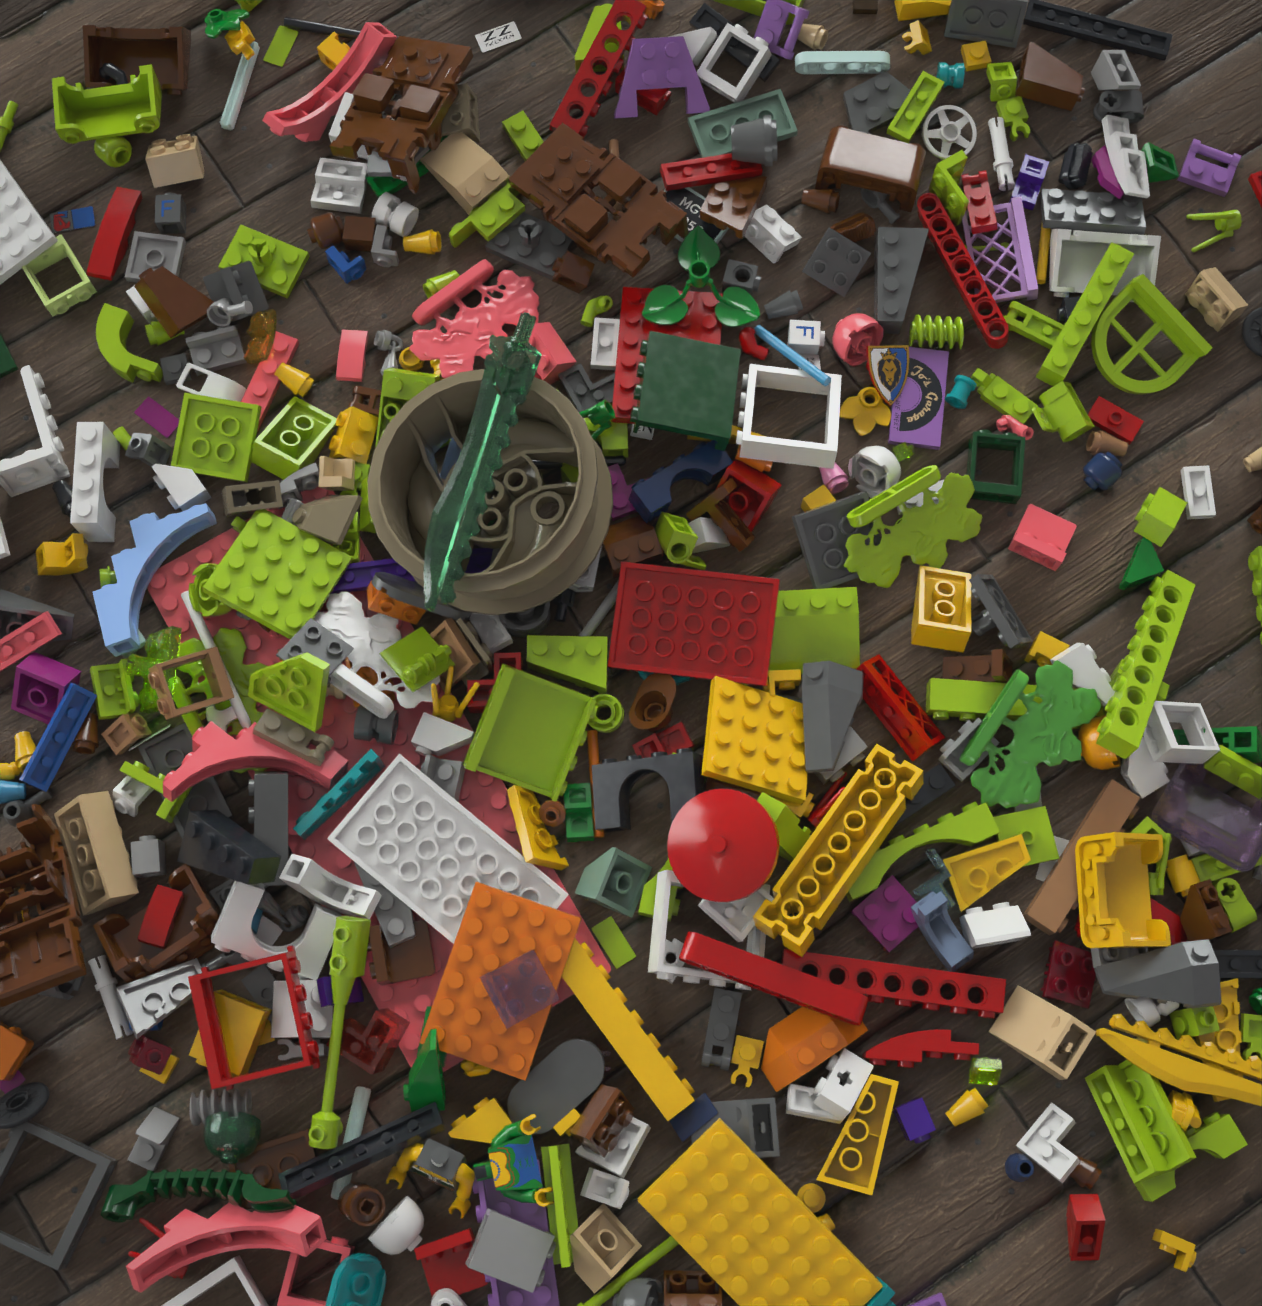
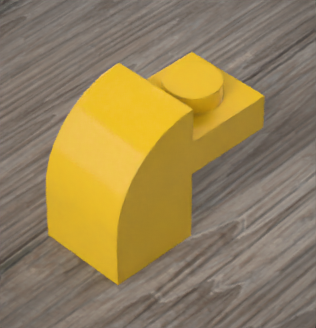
M72 533L65 542H43L36 549L38 575H66L87 569L88 546L87 543H84L83 534Z

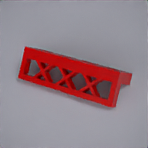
M879 654L856 668V670L862 671L864 674L863 699L912 761L918 759L928 749L945 738ZM874 664L878 667L882 674L877 672V670L873 667ZM891 687L897 691L898 695L892 691ZM907 708L911 709L915 716L911 715ZM924 729H926L934 739L931 740L930 737L924 731Z

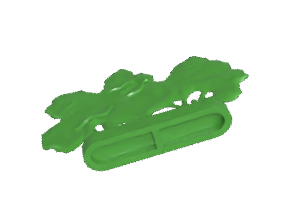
M1055 661L1053 665L1038 667L1035 674L1037 687L1035 692L1029 694L1023 693L1028 684L1029 676L1019 669L1016 670L962 751L959 761L967 766H973L983 751H988L989 765L985 768L977 769L970 777L972 786L981 792V804L986 802L991 807L998 803L1007 809L1020 804L1028 805L1038 802L1042 785L1036 770V766L1039 763L1044 762L1051 767L1061 764L1063 760L1069 762L1081 760V741L1073 734L1072 728L1090 723L1100 711L1101 702L1097 699L1095 689L1079 688L1073 690V670L1060 661ZM1040 697L1042 702L1039 704L1033 701V699ZM1020 699L1027 708V712L1016 721H1011L1006 716L1016 701ZM1001 724L1013 730L1014 738L1009 745L997 748L991 742V739ZM1009 750L1010 753L1008 755H1004L1002 751ZM996 754L1004 760L1005 768L1002 771L998 769L995 763L999 759L996 757ZM991 767L994 768V775L989 773Z

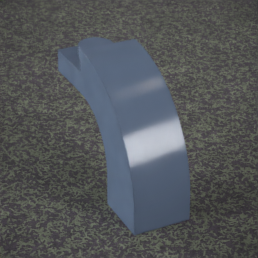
M932 891L911 906V911L920 931L948 971L955 972L973 959L974 950L953 924L947 911L948 900L941 891L937 894Z

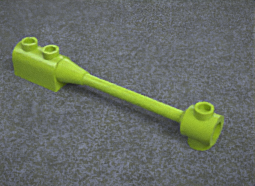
M352 916L336 917L335 929L333 931L332 956L329 961L334 1010L322 1109L320 1112L312 1115L311 1128L308 1134L309 1146L314 1148H336L338 1137L343 1131L341 1118L333 1112L345 1006L348 1003L356 977L364 976L371 919Z

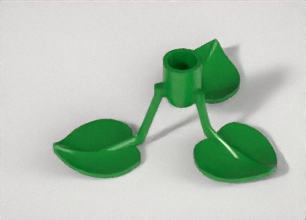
M697 226L686 236L678 251L679 264L683 269L689 271V279L686 281L682 294L679 295L678 290L670 285L656 287L649 293L646 299L642 316L649 322L657 325L676 324L688 313V306L682 299L686 297L690 286L702 288L706 285L710 286L714 296L720 301L715 307V315L725 326L740 327L757 320L760 317V311L755 299L740 287H728L724 291L723 297L719 295L713 284V279L710 278V269L718 263L720 250L716 242L700 226Z

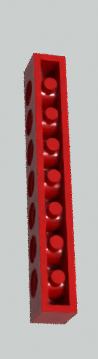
M788 949L782 951V965L798 971H802L804 966H811L816 972V977L831 982L829 979L831 970H839L843 974V982L839 986L867 996L869 998L868 1002L884 1003V999L895 1000V1005L902 1007H912V1003L923 1004L922 1009L939 1011L940 1007L950 1008V1013L967 1015V1010L977 1011L978 1017L992 1019L995 1018V1014H1001L1004 1010L1006 979L806 952L801 957ZM860 973L867 974L870 977L871 984L868 988H861L858 985L857 976ZM887 977H892L898 982L896 992H890L885 988L884 983ZM915 981H921L925 985L926 990L923 996H918L913 992L912 985ZM943 984L950 986L953 990V996L950 1000L944 999L940 994V988ZM971 988L978 990L980 993V1001L977 1004L972 1003L968 998V991Z

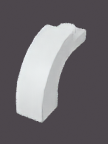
M291 854L279 877L287 885L306 897L332 910L352 917L358 916L370 919L382 896L376 890L350 883L331 874L312 859Z

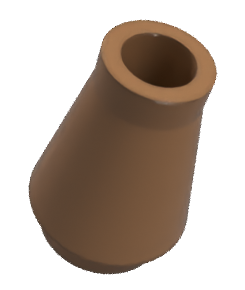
M1101 430L1097 432L1092 431L1086 444V450L1091 452L1092 455L1110 452L1114 456L1124 457L1128 448L1127 442L1121 441Z

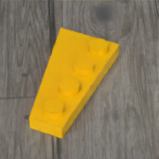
M1238 978L1220 982L1221 1004L1213 1006L1219 1031L1195 1036L1199 1047L1204 1042H1213L1222 1054L1226 1052V1049H1235L1240 1055V1043L1242 1041L1238 1019L1240 1004L1237 1000V988H1239ZM1202 1060L1203 1064L1243 1078V1074ZM1212 1095L1214 1102L1230 1099Z

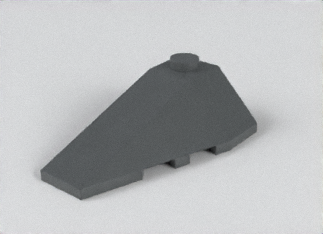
M0 589V639L48 611L62 632V635L52 641L72 639L75 614Z
M832 661L803 663L802 700L805 767L807 773L834 771L845 743L844 737L848 727H851L854 721L853 714L863 698L864 674L862 671Z
M1209 939L1181 942L1097 966L1094 970L1103 994L1132 999L1146 997L1157 999V1003L1163 1004L1171 1001L1183 1003V1007L1187 1008L1210 1007L1221 1004L1219 962Z

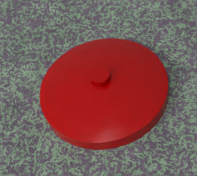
M732 789L709 790L689 800L676 814L668 834V858L675 876L691 893L709 901L734 902L747 898L757 892L771 877L779 856V835L772 816L755 798Z

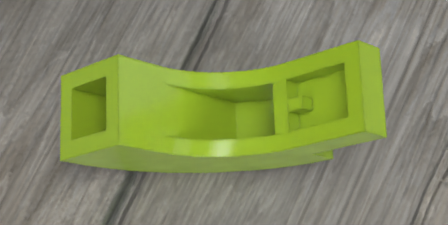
M104 303L96 324V339L99 349L109 365L119 376L132 383L136 376L148 382L151 379L161 382L163 371L158 363L133 355L126 349V340L134 324V320L129 312Z

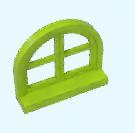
M1144 274L1133 278L1103 309L1093 327L1091 338L1093 358L1104 378L1124 392L1139 395L1151 394L1169 387L1199 357L1206 355L1212 349V346ZM1131 300L1154 322L1137 342L1115 319V316ZM1110 324L1132 346L1115 364L1112 363L1107 351L1106 340ZM1160 331L1183 353L1166 372L1143 349ZM1139 354L1160 377L1153 380L1140 381L1125 376L1121 371Z

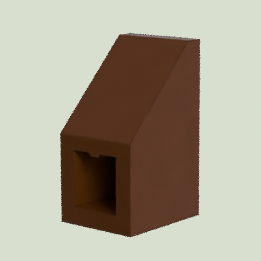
M1211 879L1190 886L1180 917V922L1188 941L1212 939L1232 932L1228 916L1224 913L1218 898V892L1213 886Z

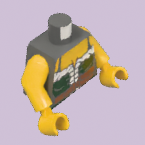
M429 1138L423 1143H416L405 1148L396 1166L391 1168L386 1184L391 1179L397 1180L399 1184L396 1189H400L407 1176L406 1171L409 1170L411 1173L456 1193L457 1197L450 1206L449 1213L452 1215L455 1209H458L461 1212L460 1219H462L471 1206L468 1199L470 1198L475 1180V1173L469 1167L465 1156Z

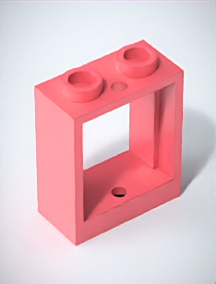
M332 1236L331 1241L325 1240L317 1248L342 1254L341 1263L345 1258L353 1254L355 1246L348 1245V1239ZM291 1252L277 1306H325L326 1301L291 1293L300 1255Z

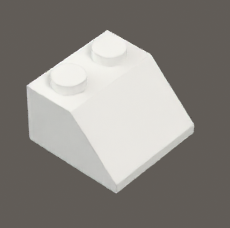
M1009 902L994 904L993 910L983 911L982 907L970 908L966 910L965 915L959 917L963 937L972 949L1020 941L1031 936L1030 929L1019 906L1010 907Z
M300 980V984L305 986L307 1000L304 1001L306 1011L310 1012L313 1020V1028L310 1029L312 1038L328 1039L331 1035L333 1006L321 1007L316 980ZM286 981L273 982L271 1038H299Z

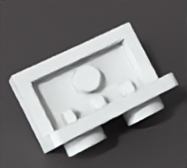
M767 204L755 211L744 235L772 263L778 262L783 252L796 246L802 238L791 225L787 224Z

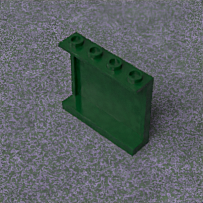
M650 331L647 340H642L639 355L643 356V362H639L636 377L640 378V384H636L633 399L637 400V407L633 406L630 416V422H634L633 433H637L639 426H645L715 440V449L725 451L731 439L741 349Z

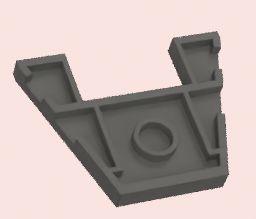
M884 71L845 91L843 101L851 129L870 134L890 124L911 90L887 71ZM932 107L930 108V110L928 111L927 115L925 116V118L923 119L922 123L920 124L919 127L921 128V130H922V128H923V124H924V121H925L926 117L930 114L931 111L934 110V108H932ZM937 113L930 119L927 130L940 125Z

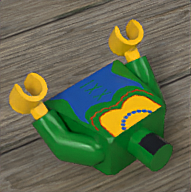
M531 1114L523 1120L506 1125L491 1141V1147L488 1148L490 1161L473 1164L477 1182L494 1178L496 1191H501L504 1197L521 1203H537L544 1207L554 1204V1201L550 1202L545 1197L546 1192L553 1191V1187L537 1189L543 1186L532 1134L540 1130L541 1127L533 1128L531 1126L530 1120L537 1117L535 1114Z

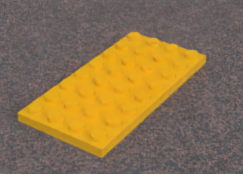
M721 1118L708 1128L638 1197V1202L739 1306H864L883 1287L882 1283Z

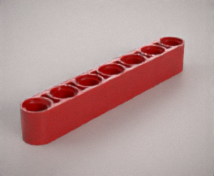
M933 193L923 194L917 201L919 220L924 228L929 229L928 236L987 345L993 349L1004 347L1009 337V327L940 199ZM927 206L934 207L932 211L923 210ZM939 226L946 228L942 232H937L934 230ZM949 247L957 248V250L952 253L945 251ZM962 267L968 269V271L963 274L957 272V270ZM972 288H977L980 290V292L975 295L968 293V291ZM983 309H988L992 313L983 316L979 312ZM1000 330L1003 332V335L994 337L991 335V332Z
M687 932L679 956L680 961L856 1026H861L869 1000L867 996L695 932Z

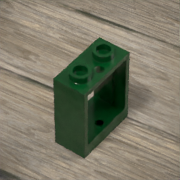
M989 430L973 432L969 440L966 475L970 476L975 489L971 499L1017 504L1022 492L1025 437H1019L1016 433L992 434ZM977 448L1013 451L1011 485L975 481Z

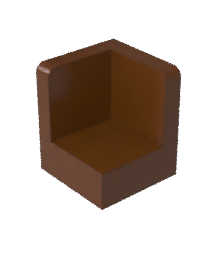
M345 217L342 239L346 250L371 252L377 226L376 218Z

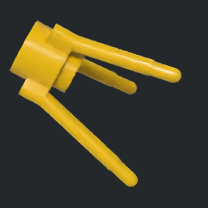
M453 666L448 668L445 693L440 699H438L436 684H431L432 715L448 722H453L456 717H462L463 710L480 685L479 682H475L459 705L457 699L450 695L454 671Z

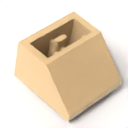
M182 134L177 136L176 140L167 142L166 139H158L151 142L152 145L148 146L145 159L154 188L204 177V166L197 135Z
M1216 267L1201 271L1185 294L1189 303L1200 311L1204 316L1205 322L1217 332L1240 317L1248 307L1245 300Z

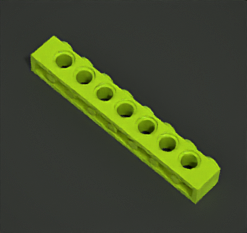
M1167 570L1161 577L1156 576L1149 586L1151 594L1142 605L1144 613L1135 624L1137 633L1130 640L1127 646L1130 652L1120 665V669L1123 670L1122 674L1114 682L1112 689L1115 690V693L1105 706L1107 715L1101 720L1097 728V732L1100 734L1096 744L1123 759L1128 758L1139 748L1195 588V584L1170 570Z

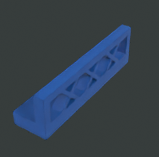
M70 682L19 780L47 792L97 697L96 694Z

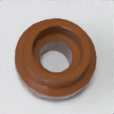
M548 800L541 805L539 817L545 825L555 827L563 823L566 817V810L561 802ZM553 811L556 817L549 816L547 812Z

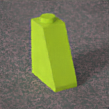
M612 4L594 7L575 54L576 73L613 6ZM621 21L617 23V27L622 30ZM608 43L605 49L613 53L618 50V46L615 43ZM596 65L593 71L603 72L607 71V69L603 65Z

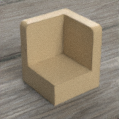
M320 456L318 487L330 491L354 490L355 460L333 459L327 456Z

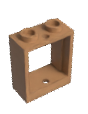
M217 646L165 661L148 669L150 672L148 674L150 686L156 690L159 698L157 700L159 712L165 716L166 720L234 698ZM201 660L213 698L176 709L163 672Z

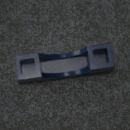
M715 440L708 443L702 442L689 455L682 454L669 467L665 468V466L657 469L651 478L646 481L644 479L637 481L631 487L632 491L628 500L647 524L659 517L661 511H668L672 501L670 487L674 483L684 479H693L709 486L723 477L727 467L733 461L725 451L715 449Z

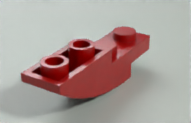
M924 1030L885 1040L863 1052L862 1059H869L871 1065L886 1066V1061H897V1067L914 1068V1063L922 1062V1052H926L927 1058H943L944 1053L954 1054V1060L971 1061V1056L979 1055V1043L951 1041V1030Z

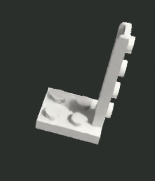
M30 365L22 367L20 372L43 447L36 450H28L22 455L0 461V485L10 497L70 477L68 467L63 462L61 452L64 451L63 444L59 436L56 437L54 432L58 430L56 421L48 412L51 404L47 395L43 394L41 389L45 387L44 381L40 373L35 374Z

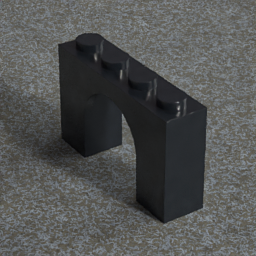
M691 748L677 749L676 754L667 755V752H654L648 758H642L641 755H631L626 757V761L617 762V759H603L601 764L592 765L595 830L605 833L631 830L630 793L635 783L641 777L650 773H659L667 782L670 794L671 820L673 821L679 810L689 800L705 792L704 776L701 775L702 755L693 752Z

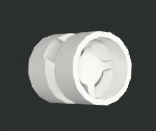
M385 192L377 200L373 208L372 218H376L377 224L390 226V231L404 237L408 236L414 228L419 210L405 201L401 203L398 197Z
M1146 997L1125 999L1126 1007L1136 1021H1145L1149 1028L1160 1021V1015L1167 1016L1179 1008V1003L1167 1001L1166 1004L1157 1003V999Z

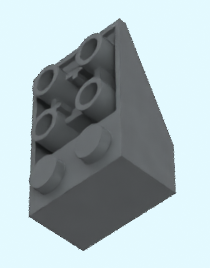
M775 1098L712 1102L718 1113L691 1135L693 1144L708 1128L721 1118L759 1158L780 1156Z

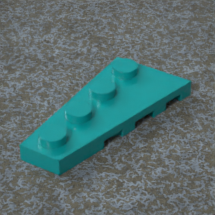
M370 749L328 793L324 794L317 801L316 805L309 812L303 813L296 820L297 825L293 829L300 837L306 840L386 767L379 756Z

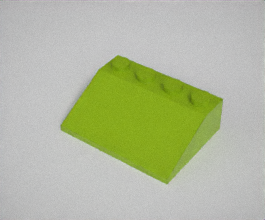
M857 587L779 591L769 671L801 669V675H803V663L832 661L853 669L860 666Z

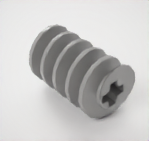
M212 1089L210 1098H207L205 1090H201L199 1098H196L195 1093L192 1092L189 1110L191 1123L193 1126H199L203 1122L205 1126H210L214 1120L216 1125H222L225 1120L227 1125H233L236 1120L239 1125H244L247 1119L250 1120L252 1112L250 1089H246L244 1097L240 1096L239 1089L234 1090L232 1097H229L227 1089L223 1090L221 1097H218L216 1089Z

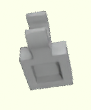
M289 1039L278 1040L279 1045L286 1044L289 1047L286 1055H278L279 1060L287 1061L292 1058H303L300 1045H295ZM313 1039L318 1044L319 1057L328 1056V1045L321 1044V1039Z

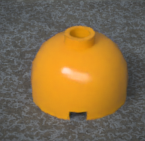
M1106 715L1095 717L1090 723L1083 724L1078 732L1082 746L1081 756L1084 757L1089 766L1100 770L1121 766L1120 757L1096 744L1100 734L1097 732V728Z

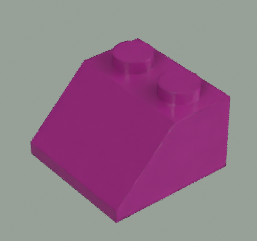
M32 652L16 666L11 709L49 724L70 682L79 686L81 671L39 653Z

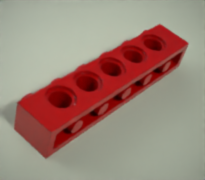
M615 0L549 124L550 131L554 132L564 123L584 139L589 129V126L586 125L589 118H595L601 107V104L598 102L602 94L606 96L613 84L610 81L613 73L618 74L625 60L622 59V56L626 50L630 52L632 40L636 39L634 34L637 28L642 29L648 18L645 14L646 5L637 0ZM627 21L630 27L627 30H620L617 27V23ZM608 43H615L618 46V50L611 53L605 49V46ZM596 65H603L607 71L602 75H598L593 71V68ZM585 87H592L595 90V94L591 97H586L581 91ZM573 109H580L583 112V116L580 119H573L570 116V112Z

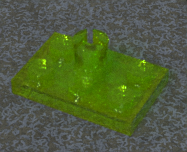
M171 626L150 634L145 643L147 657L137 654H131L128 657V660L133 663H126L127 675H136L144 678L143 689H141L138 697L139 704H141L140 712L151 714L159 711L157 706L159 698L156 690L150 686L148 680L150 672L148 669L156 664L178 658L182 628ZM177 668L163 672L172 699L174 697Z

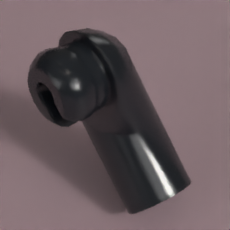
M104 63L99 68V75L106 80L111 78L115 81L116 85L128 84L126 73L114 64Z

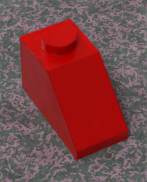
M1069 1194L1066 1217L1070 1261L1099 1260L1106 1221L1098 1194Z

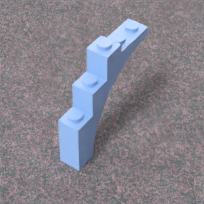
M207 503L194 505L190 509L177 514H169L163 519H159L155 512L143 514L130 521L136 547L122 550L120 553L111 556L117 583L108 584L99 590L93 591L105 647L115 657L141 648L138 632L141 604L154 573L166 557L181 543L196 533L217 524L215 515Z

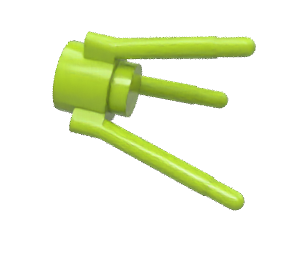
M1234 209L1217 213L1188 214L1186 216L1187 219L1215 220L1216 229L1222 231L1221 234L1193 247L1191 251L1196 252L1223 238L1233 236V230L1240 229L1242 223L1239 211Z
M1170 833L1165 835L1163 855L1156 863L1155 873L1148 872L1150 895H1164V877L1170 848Z

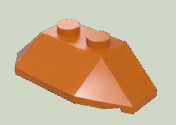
M801 1007L769 1028L761 1070L775 1092H778L867 1032L868 1029L863 1021L861 1026H856Z

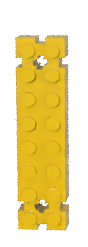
M878 744L875 745L865 759L866 771L857 770L772 889L774 900L770 902L765 899L753 916L758 930L772 939H775L779 934L782 936L783 946L803 957L815 940L813 929L816 927L822 930L906 810L905 798L912 801L924 784L922 769L906 760L901 765L895 761V754Z

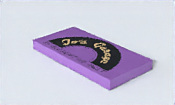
M909 347L907 379L900 395L891 406L888 444L940 449L949 351Z

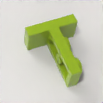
M127 761L123 763L120 768L121 772L163 794L165 775L161 773L157 777L148 773L150 768L138 761H135L133 765ZM192 787L188 788L173 802L165 798L156 815L172 823Z

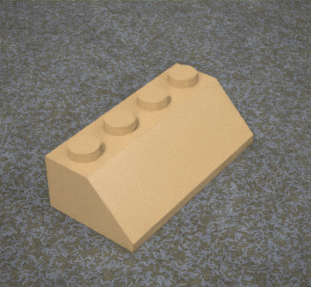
M109 791L81 794L54 813L62 844L68 851L69 857L67 858L70 861L75 889L83 916L123 903L139 893L137 880L132 874L130 856L123 842L122 829L118 825L115 806L110 798Z

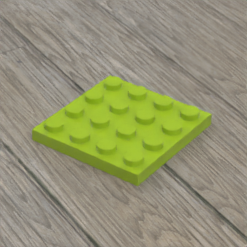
M266 509L256 510L203 586V592L291 639L310 618L314 620L351 563L352 556L311 534L299 530V527Z

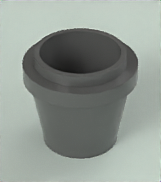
M763 115V118L731 125L732 160L765 164V167H773V161H777L776 120H771V115Z

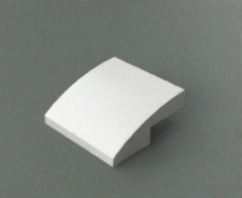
M320 158L315 173L316 184L311 197V207L361 214L367 187V163Z

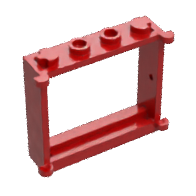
M293 945L287 947L288 952L213 971H210L208 967L201 968V974L188 977L211 1089L226 1086L227 1090H230L237 1083L313 1065V1069L320 1068V1060L318 1058L319 1047L316 1040L312 1039L310 1029L313 1028V1020L310 1012L306 1011L304 1001L307 1000L305 986L300 984L298 973L301 972V965ZM282 960L303 1060L232 1077L211 977Z

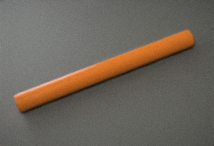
M597 730L587 731L593 831L594 838L605 837L604 832L595 830L592 765L600 764Z

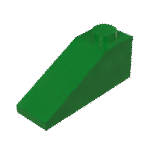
M1257 726L1211 728L1218 746L1221 744L1252 763H1262V736ZM1174 729V736L1178 745H1190L1184 729Z
M437 1029L430 1030L409 1071V1083L404 1084V1101L410 1102L411 1113L433 1102L437 1103L440 1111L445 1110L446 1087Z

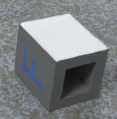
M169 192L164 195H156L155 224L161 234L186 233L187 206L181 194Z

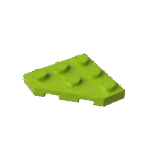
M306 652L257 670L250 676L248 697L316 732L322 726L330 664Z

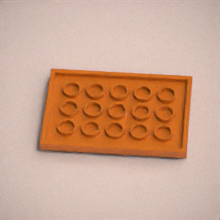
M475 882L419 1043L424 1044L430 1030L437 1029L440 1051L526 1081L582 918L480 882Z

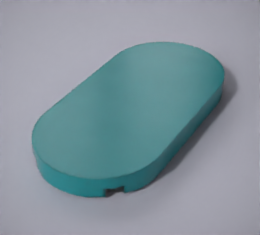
M361 1252L354 1253L345 1258L335 1270L325 1306H381L386 1286V1273L382 1269L378 1258Z

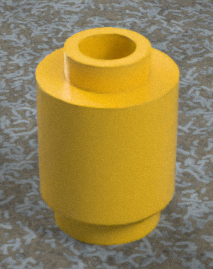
M1182 855L1167 861L1168 868H1166V872L1175 894L1181 892L1182 897L1187 896L1190 886L1200 882L1192 860H1188L1187 855Z

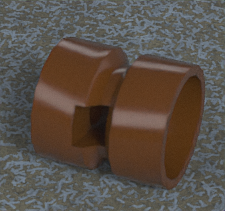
M353 1182L345 1186L340 1192L338 1208L342 1215L354 1223L365 1227L372 1226L384 1215L385 1199L378 1190L361 1182Z

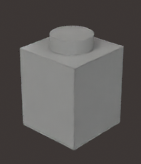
M154 835L139 837V841L131 842L132 874L134 876L143 878L167 875L165 843L156 839Z

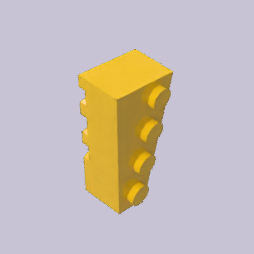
M873 1074L870 1075L816 1180L873 1195L899 1081Z

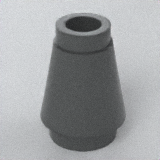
M789 290L764 305L768 319L798 314V311L803 310L797 290L793 292Z

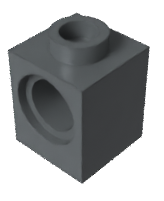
M729 259L722 282V293L728 287H740L751 296L753 291L758 292L761 276H757L758 266ZM743 277L746 278L748 281L739 282L737 278Z

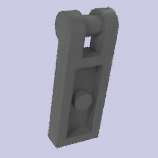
M714 988L701 1066L709 1067V1065L720 1066V1070H729L742 993ZM713 1045L723 1047L722 1055L712 1054Z

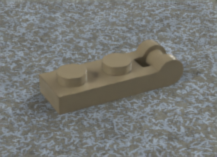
M268 708L253 729L254 735L316 766H321L325 759L324 754L326 751H330L334 745V740L329 736L313 732ZM310 744L317 746L312 750L308 748Z

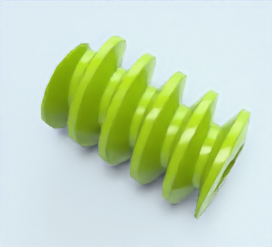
M916 314L910 325L909 347H912L914 340L918 341L919 347H922L924 341L927 340L929 348H932L934 342L938 341L939 348L942 349L945 341H947L949 349L953 348L955 342H958L959 349H961L964 340L962 318L956 317L953 323L952 318L946 316L944 322H942L941 316L937 315L932 323L930 315H926L922 322L921 316Z

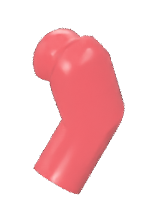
M1003 415L996 421V427L1000 432L1007 430L1010 433H1016L1019 437H1025V440L1031 439L1034 434L1031 427L1022 424L1010 415Z

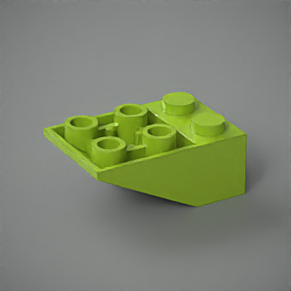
M387 368L384 370L375 447L388 423L406 402L431 384L440 381L441 375L397 368Z

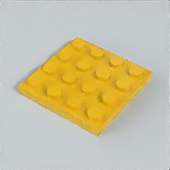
M715 676L711 680L701 775L760 793L764 792L767 795L801 805L806 801L808 774L805 767L803 703L778 695L772 697L769 692Z

